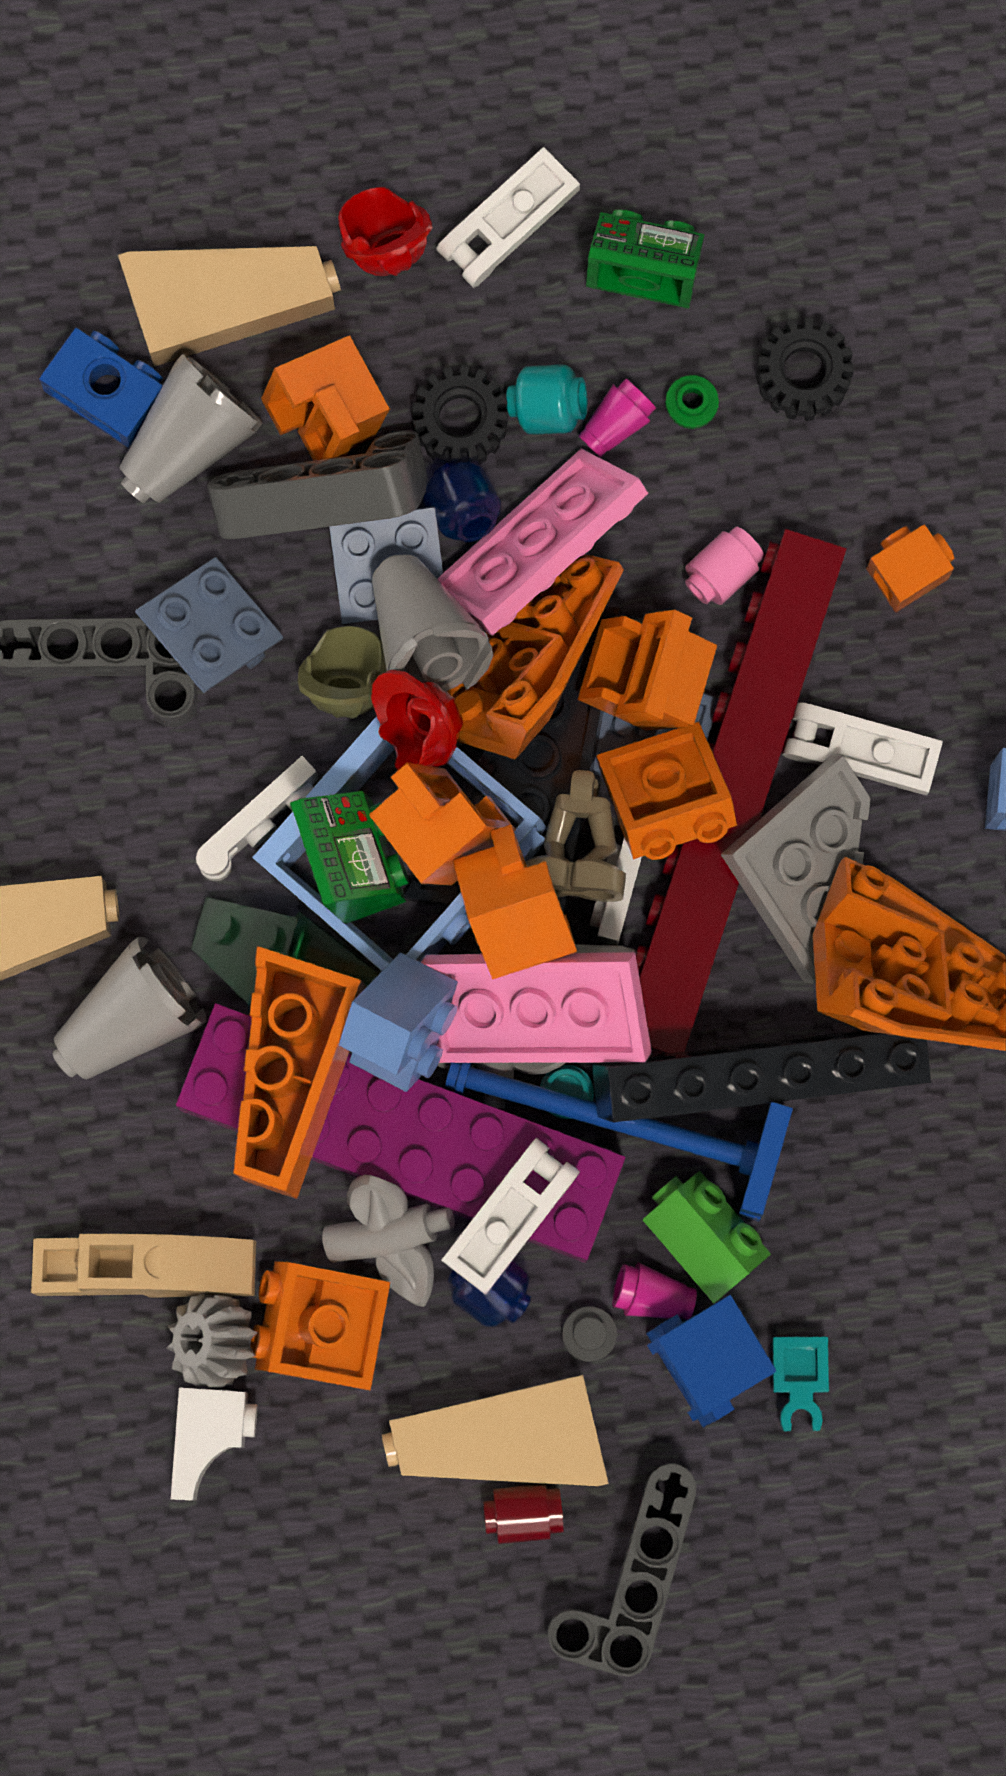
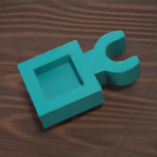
M772 1337V1364L777 1370L772 1374V1393H788V1403L782 1408L779 1418L782 1431H791V1416L798 1409L809 1413L811 1417V1431H820L823 1417L820 1408L813 1402V1393L829 1392L828 1337Z

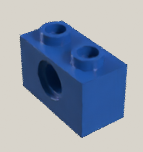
M75 328L39 378L44 392L127 448H130L163 386L160 384L163 378L152 367L140 360L131 365L118 356L119 348L101 333L93 331L88 336L78 328ZM113 375L121 380L118 389L111 394L101 395L93 391L95 382L102 376Z

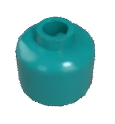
M559 364L524 367L517 377L516 385H510L507 389L508 414L510 417H517L522 430L527 434L570 433L576 427L578 420L585 419L588 407L586 383L583 377L575 375L570 366Z

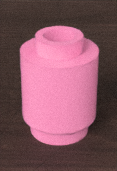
M736 526L729 533L721 532L685 566L689 576L685 583L691 593L702 603L708 604L710 601H713L718 605H722L759 571L758 563L764 559V553L758 543L745 530Z

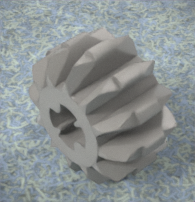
M200 1294L199 1296H191L189 1303L186 1305L177 1306L178 1322L168 1325V1328L173 1333V1342L166 1349L175 1353L172 1369L180 1371L185 1382L192 1383L195 1386L224 1387L225 1385H232L234 1379L238 1376L247 1375L246 1360L256 1356L250 1347L251 1339L258 1332L248 1327L252 1312L240 1307L239 1299H233L228 1295Z

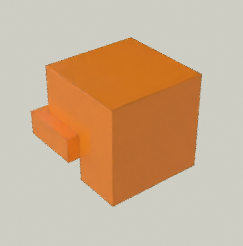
M350 335L275 367L261 397L279 434L283 435L298 428L297 432L313 461L345 457L351 449L373 440L390 410Z
M677 610L645 614L642 624L626 616L601 619L577 700L645 731L694 726L717 645L689 632L692 617Z
M406 763L391 777L399 789L369 814L420 883L450 886L458 881L453 860L494 847L490 831L511 824L490 796H485L474 806L445 768L427 767Z
M512 824L490 831L494 847L453 860L467 917L492 980L577 952L567 916L563 914L546 861L527 866Z

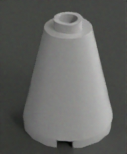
M182 354L173 365L119 467L126 476L120 483L142 503L145 504L149 498L160 503L254 435L264 423L243 401L238 406L239 401L229 392L230 389L190 356L187 357L185 354Z
M393 555L382 561L372 576V587L386 671L393 669L407 672L420 682L438 684L446 692L462 683L466 690L475 685L488 670L493 657V650L486 632L420 559L413 555Z
M137 937L126 947L54 1036V1043L57 1049L52 1052V1055L59 1067L68 1076L74 1077L78 1074L83 1079H90L197 1030L206 1023L204 1009L202 1008L195 1014L189 1004V1001L196 997L190 984L159 948L151 954L143 949L149 941L145 937Z

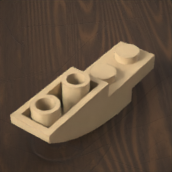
M79 1234V1238L34 1239L31 1293L37 1296L143 1294L149 1298L199 1296L200 1294L255 1296L256 1241L237 1238L158 1234Z

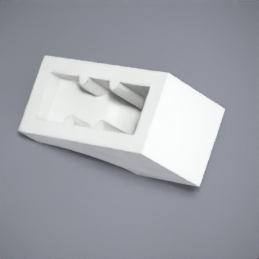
M179 1388L171 1499L197 1500L200 1482L210 1464L228 1449L233 1447L244 1448L245 1437H255L257 1404H248L247 1392Z

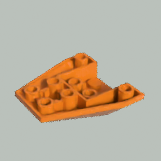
M588 554L578 557L556 577L554 583L548 589L540 592L524 606L510 624L500 628L493 636L486 632L493 650V657L488 670L469 689L466 690L462 683L447 691L450 696L455 698L459 712L463 717V726L457 742L512 759H516L549 721L624 571L619 562Z
M844 857L837 867L813 932L817 1011L864 1031L1006 1051V955L891 876L882 873L876 867L863 865Z

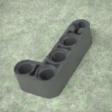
M409 430L391 432L376 438L371 443L366 454L235 471L220 475L207 483L219 536L224 539H240L400 517L411 513L419 507L429 487L418 433Z
M140 618L22 619L0 621V648L8 647L9 639L16 638L19 645L23 648H37L34 638L39 637L38 647L42 657L41 660H37L32 649H16L13 658L6 659L0 650V673L5 676H146L147 704L159 723L167 727H180L190 722L196 714L198 686L174 658H165L158 653V647L161 642ZM123 636L132 640V649L125 657L113 659L105 655V646L112 638ZM62 637H72L78 640L79 643L78 650L69 659H56L51 655L52 646ZM170 688L181 689L187 695L186 701L181 708L170 712L164 711L158 706V700L162 692Z
M665 1464L658 1466L650 1473L645 1483L608 1618L579 1609H566L557 1613L552 1618L547 1633L550 1647L557 1656L567 1661L618 1676L630 1677L639 1674L646 1668L652 1655L696 1497L697 1486L693 1475L688 1469L677 1464ZM671 1472L678 1474V1484L686 1487L684 1497H674L669 1509L670 1514L680 1513L677 1526L663 1518L646 1517L649 1505L657 1510L661 1509L663 1493L655 1490L658 1480H667ZM653 1526H661L666 1529L671 1538V1547L668 1553L660 1558L646 1556L640 1546V1538L643 1532ZM638 1580L650 1582L656 1591L654 1605L649 1610L643 1612H636L630 1609L625 1601V1592L628 1586ZM568 1619H578L588 1629L586 1643L576 1650H567L561 1647L556 1639L559 1625ZM623 1634L636 1637L641 1645V1654L638 1660L628 1666L615 1663L610 1656V1646L613 1640Z

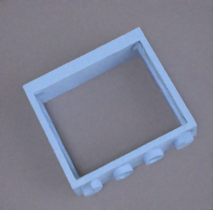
M377 716L305 798L356 792L394 750V747L389 742L379 736L378 731L381 724ZM456 747L447 764L484 796H490L496 805L519 825L514 831L525 861L531 859L545 841V838L541 836L547 829L543 821ZM292 812L252 858L383 971L393 959L351 922L343 923L323 905L321 896L290 869L306 851ZM461 892L406 954L407 956L421 963L426 955H437L447 942L454 945L468 932L471 925L467 917Z

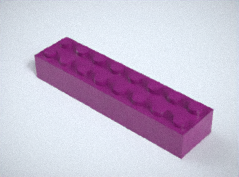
M215 1003L176 1103L180 1111L238 1132L241 1101L244 1098L246 1078L244 1066L246 1049H249L251 1016ZM348 1054L311 1160L355 1177L362 1175L378 1177L399 1186L408 1197L440 1209L447 1207L454 1214L473 1220L527 1148L538 1138L549 1147L547 1151L549 1155L562 1165L568 1161L581 1172L528 1239V1242L581 1262H587L626 1158L625 1156L419 1079L405 1092L349 1063L352 1054ZM534 1170L524 1181L526 1185L539 1195L550 1184Z

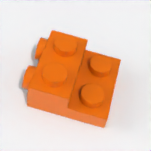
M699 722L694 723V726L680 727L596 755L600 772L614 804L619 825L633 859L646 856L651 860H660L672 854L676 845L695 839L704 843H712L721 839L727 833L728 828L737 826L731 795Z
M275 1261L273 1271L267 1270L264 1272L259 1286V1301L267 1305L263 1326L255 1325L253 1328L254 1331L258 1332L251 1339L250 1345L256 1356L252 1357L256 1358L255 1370L371 1391L390 1282L291 1262Z

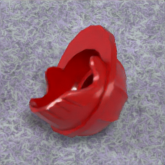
M374 187L357 193L344 203L338 215L339 228L343 240L341 247L346 257L353 259L362 270L375 276H396L402 271L409 270L422 256L427 244V236L433 228L431 217L424 208L418 206L414 201H405L386 187Z
M391 669L380 674L372 684L371 700L381 724L378 731L379 736L389 742L396 751V769H401L406 763L437 767L449 762L456 749V743L463 726V717L459 712L455 698L450 696L438 684L420 682L404 671Z

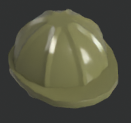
M341 626L327 630L311 655L307 656L299 667L297 682L300 692L309 697L318 709L332 714L336 718L347 717L352 719L374 708L371 700L372 684L380 674L386 672L382 641L375 633L356 626Z

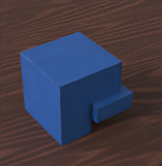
M731 1295L682 1323L677 1314L646 1333L651 1341L647 1345L652 1355L655 1353L659 1354L692 1409L687 1413L693 1422L698 1419L702 1427L717 1421L733 1411L734 1407L730 1402L732 1398L777 1371Z

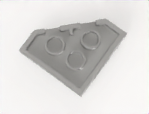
M831 755L721 854L804 983L816 984L813 932L837 867L844 857L863 864L864 852H858L862 820H868L871 798L843 755Z

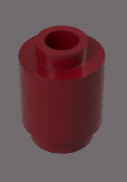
M545 1484L493 1489L494 1500L483 1501L486 1534L497 1533L498 1544L549 1540L550 1534L564 1533L560 1488L546 1489Z

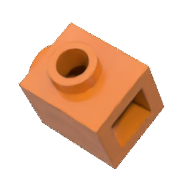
M925 524L913 532L905 526L892 533L880 543L884 550L871 557L866 568L896 613L947 581L954 570L950 562L955 558L950 546L941 534L936 533L932 536Z

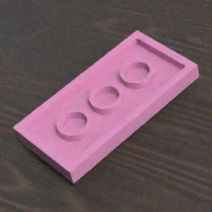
M581 448L437 579L481 628L493 636L500 628L510 624L517 613L535 596L548 589L554 583L556 577L578 557L589 552L595 542L614 524L626 518L632 512L633 507L648 492L638 477Z
M635 952L572 953L492 980L482 954L426 955L421 961L422 964L458 981L451 1002L457 1006V1012L449 1029L444 1035H440L437 1044L438 1047L443 1049L439 1063L646 1062L652 1052Z

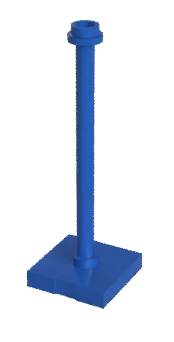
M451 1062L445 1088L455 1090L454 1093L463 1096L466 1088L739 1166L738 1173L749 1175L750 1177L738 1216L760 1222L793 1108L771 1102L759 1143L747 1140L745 1146L651 1118L613 1123L597 1117L595 1102L473 1068V1063Z

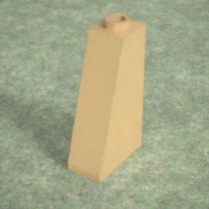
M317 246L134 251L118 255L154 367L177 360L182 354L190 356L335 310L332 293L341 291L332 260L322 263Z
M102 876L0 886V981L110 937V922L119 921L116 889L107 890V884Z
M583 1375L389 1421L391 1432L382 1434L388 1466L399 1465L401 1475L584 1486L609 1484Z

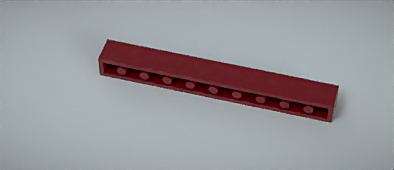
M785 529L781 544L772 541L769 543L760 572L769 574L770 578L764 594L756 591L753 593L744 622L754 624L748 644L740 641L737 642L728 672L738 675L732 694L721 691L712 722L722 726L716 744L708 742L731 795L737 826L728 828L727 833L721 839L712 843H704L695 839L683 843V846L676 845L675 850L667 857L663 869V874L672 876L667 895L655 894L646 922L647 925L656 927L650 947L639 944L636 952L651 1053L656 1055L684 1052L739 885L738 880L721 854L760 820L847 548Z

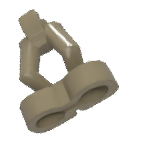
M577 770L573 772L570 794H559L556 797L543 843L546 855L526 860V864L529 867L546 861L557 897L569 895L594 901L617 902L621 901L624 897L626 873L615 865L604 861L617 850L611 803L606 798L598 797L600 785L591 771ZM577 817L588 818L595 848L583 859L570 862L565 858L564 844Z

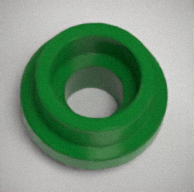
M689 375L679 378L670 386L666 395V410L669 417L683 428L697 429L707 425L715 417L718 410L719 397L715 387L707 379L700 376ZM688 393H696L701 397L703 403L698 408L690 409L684 405L682 398Z

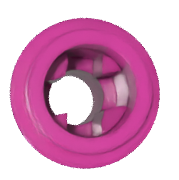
M626 378L618 387L614 384L585 425V429L578 436L601 458L607 451H610L651 421L648 416L656 407Z
M639 1262L635 1267L624 1264L619 1271L615 1283L612 1305L613 1307L624 1309L625 1316L670 1319L678 1314L680 1319L689 1320L695 1307L697 1289L687 1287V1285Z

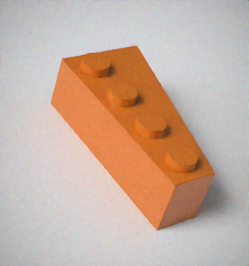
M257 946L255 992L252 993L250 1016L252 1021L249 1049H246L244 1071L246 1072L244 1098L241 1101L234 1174L245 1182L297 1199L349 1054L348 1050L339 1046L352 1002L367 986L359 979Z

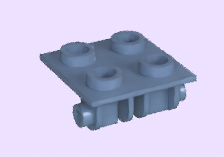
M435 506L417 508L409 514L391 519L329 527L342 624L378 620L372 576L382 561L390 556L413 555L420 559L436 578L443 574Z
M216 557L135 611L203 693L245 665L249 669L254 668L265 658L264 652L284 638Z

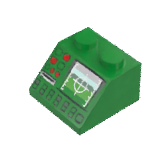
M614 210L612 214L601 212L589 252L586 287L689 309L705 234L695 232V228L692 225L680 221H666L664 225L645 222L643 221V216L628 210Z
M363 791L302 798L290 802L323 905L345 924L405 903L406 899L401 886L409 884L408 875L398 853L390 854L385 835L369 816L382 803L374 804Z

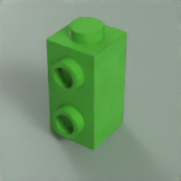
M701 1171L684 1184L677 1176L652 1196V1199L658 1206L642 1219L713 1303L718 1301L771 1255L762 1244L756 1230L743 1222L726 1202L720 1188L714 1183L709 1182Z

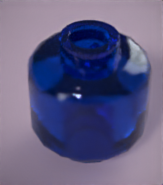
M471 462L444 464L434 472L426 485V493L423 497L426 507H435L437 528L444 537L456 541L474 542L493 530L501 512V499L480 465Z
M514 1259L486 1295L453 1269L448 1278V1282L453 1285L451 1289L453 1303L485 1327H495L506 1319L514 1323L522 1316L531 1302V1296L526 1293L530 1282L529 1273Z

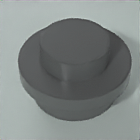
M583 1307L574 1311L565 1321L562 1331L563 1342L568 1352L575 1358L586 1362L598 1361L606 1357L614 1348L617 1340V1328L612 1317L604 1310L597 1307Z

